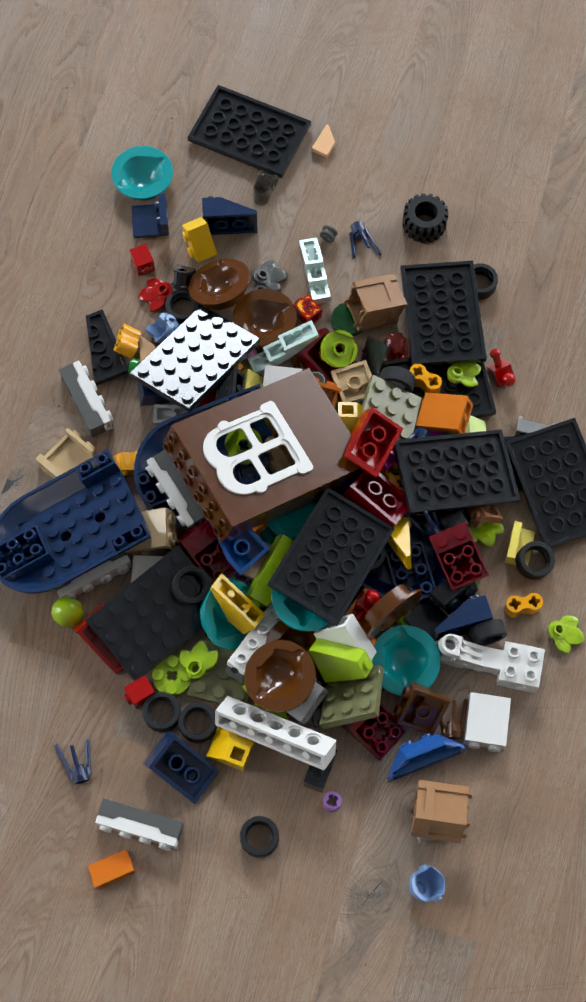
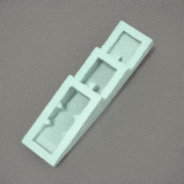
M317 238L299 240L311 298L317 304L331 302L323 258Z
M312 320L279 335V340L263 347V352L248 358L253 372L259 375L264 373L265 365L277 366L317 339L319 335Z

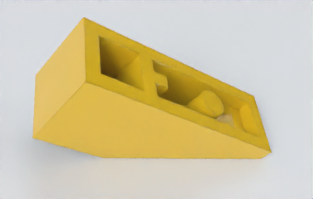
M403 516L394 526L395 529L387 542L409 570L411 569V522L408 517Z
M220 574L210 587L229 622L243 635L255 629L264 617L265 613L223 574Z

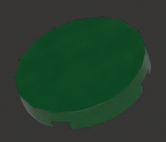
M342 303L334 308L331 324L335 331L344 330L353 337L362 333V331H357V328L354 327L355 321L347 304Z

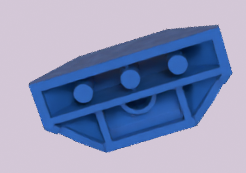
M431 733L421 736L417 742H405L401 744V748H399L387 777L388 783L462 754L465 751V747L439 734L431 736Z

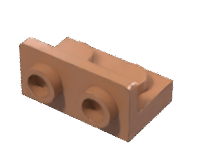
M496 505L465 509L474 528L477 529L484 522L499 524L503 519Z

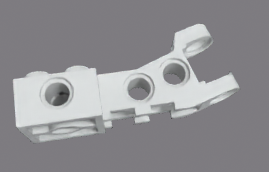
M447 634L439 641H435L443 654L440 656L441 663L497 675V686L536 693L539 688L545 649L505 641L502 650L465 641L463 637L454 634ZM448 639L451 640L453 643H447L445 641Z

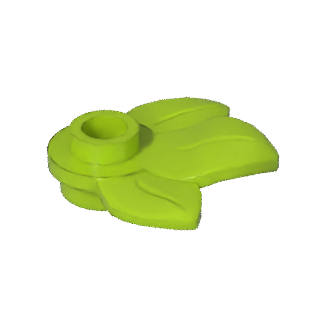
M476 362L452 364L447 370V377L452 383L461 382L466 387H474L478 385L475 376L480 373L481 366Z
M470 520L469 530L474 542L479 540L487 547H493L495 534L504 533V527L501 523L484 522L477 529L474 528Z
M563 616L559 621H552L547 628V633L550 638L555 640L556 647L566 654L570 653L571 645H578L585 641L581 630L576 628L579 620L574 616Z
M200 640L191 652L181 650L179 659L181 665L186 668L187 675L192 679H199L205 674L206 670L214 667L219 655L216 650L209 652L206 644ZM196 667H199V670L197 672H194V669Z

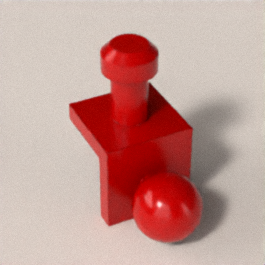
M493 349L490 352V357L493 358L494 363L487 366V370L494 373L497 387L514 385L516 378L511 364L503 359L501 360V351L499 349Z
M368 589L356 602L354 610L357 613L354 616L358 623L362 618H365L368 611L381 599L377 591Z

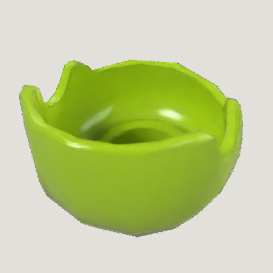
M63 596L52 606L51 615L53 620L59 625L69 628L76 626L81 621L84 608L78 600Z

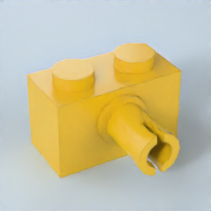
M202 217L182 225L184 231L182 232V237L188 243L189 248H187V252L190 258H194L199 263L217 255L208 224Z

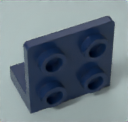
M165 193L158 194L159 201H155V204L131 207L134 238L169 236Z

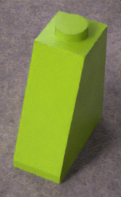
M317 638L309 650L325 683L365 679L374 666L365 649Z

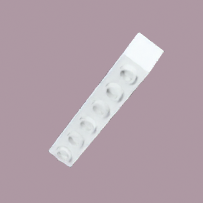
M227 696L215 710L216 726L321 770H325L335 756V739L238 699Z

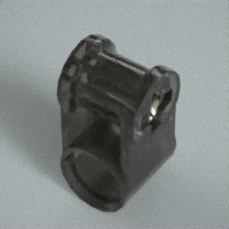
M260 170L253 187V200L257 205L268 203L277 185L278 175H270Z

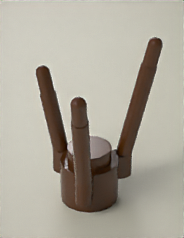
M455 699L452 701V721H448L447 725H445L444 718L441 719L442 734H445L446 738H462L468 699H464L460 725L459 721H457Z

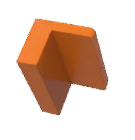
M127 850L118 852L88 866L92 883L96 890L136 873Z

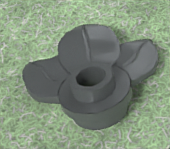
M273 260L263 262L260 268L256 269L253 273V279L257 285H264L268 289L281 291L279 282L284 281L288 277V273L284 269L276 267V262Z

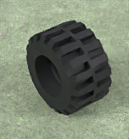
M421 193V196L417 194L414 196V199L410 198L403 213L402 226L404 227V232L408 233L409 238L413 237L416 242L421 240V243L426 241L430 243L433 242V239L438 240L444 234L449 212L445 202L439 200L440 197H433V194L430 193L429 195ZM420 215H428L432 217L434 220L426 222L418 219L417 217Z

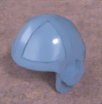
M161 313L154 324L146 327V332L150 337H153L156 343L161 344L179 327V324L173 315Z
M427 864L418 867L419 871L413 873L409 880L410 894L423 903L431 900L435 903L443 899L445 879L442 873L432 865L427 866Z

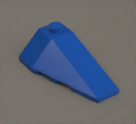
M252 529L223 543L217 537L227 561L240 575L251 568L270 550Z

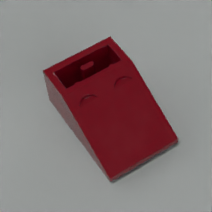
M202 520L176 540L195 566L202 568L208 574L211 585H213L220 574L229 579L237 573L227 561L209 520Z
M466 521L429 537L452 591L489 576Z
M381 702L378 717L341 725L379 761L407 732L402 725L397 724L393 715Z

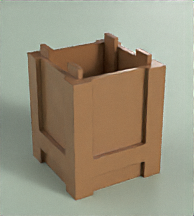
M394 273L354 281L353 287L350 288L349 297L345 299L344 304H347V307L350 309L355 321L354 327L357 328V331L398 323L399 316L403 309L406 308L407 302L401 293Z
M419 780L414 798L411 836L461 843L462 838L467 836V833H464L465 828L470 826V822L467 821L468 798H472V793H469V787Z

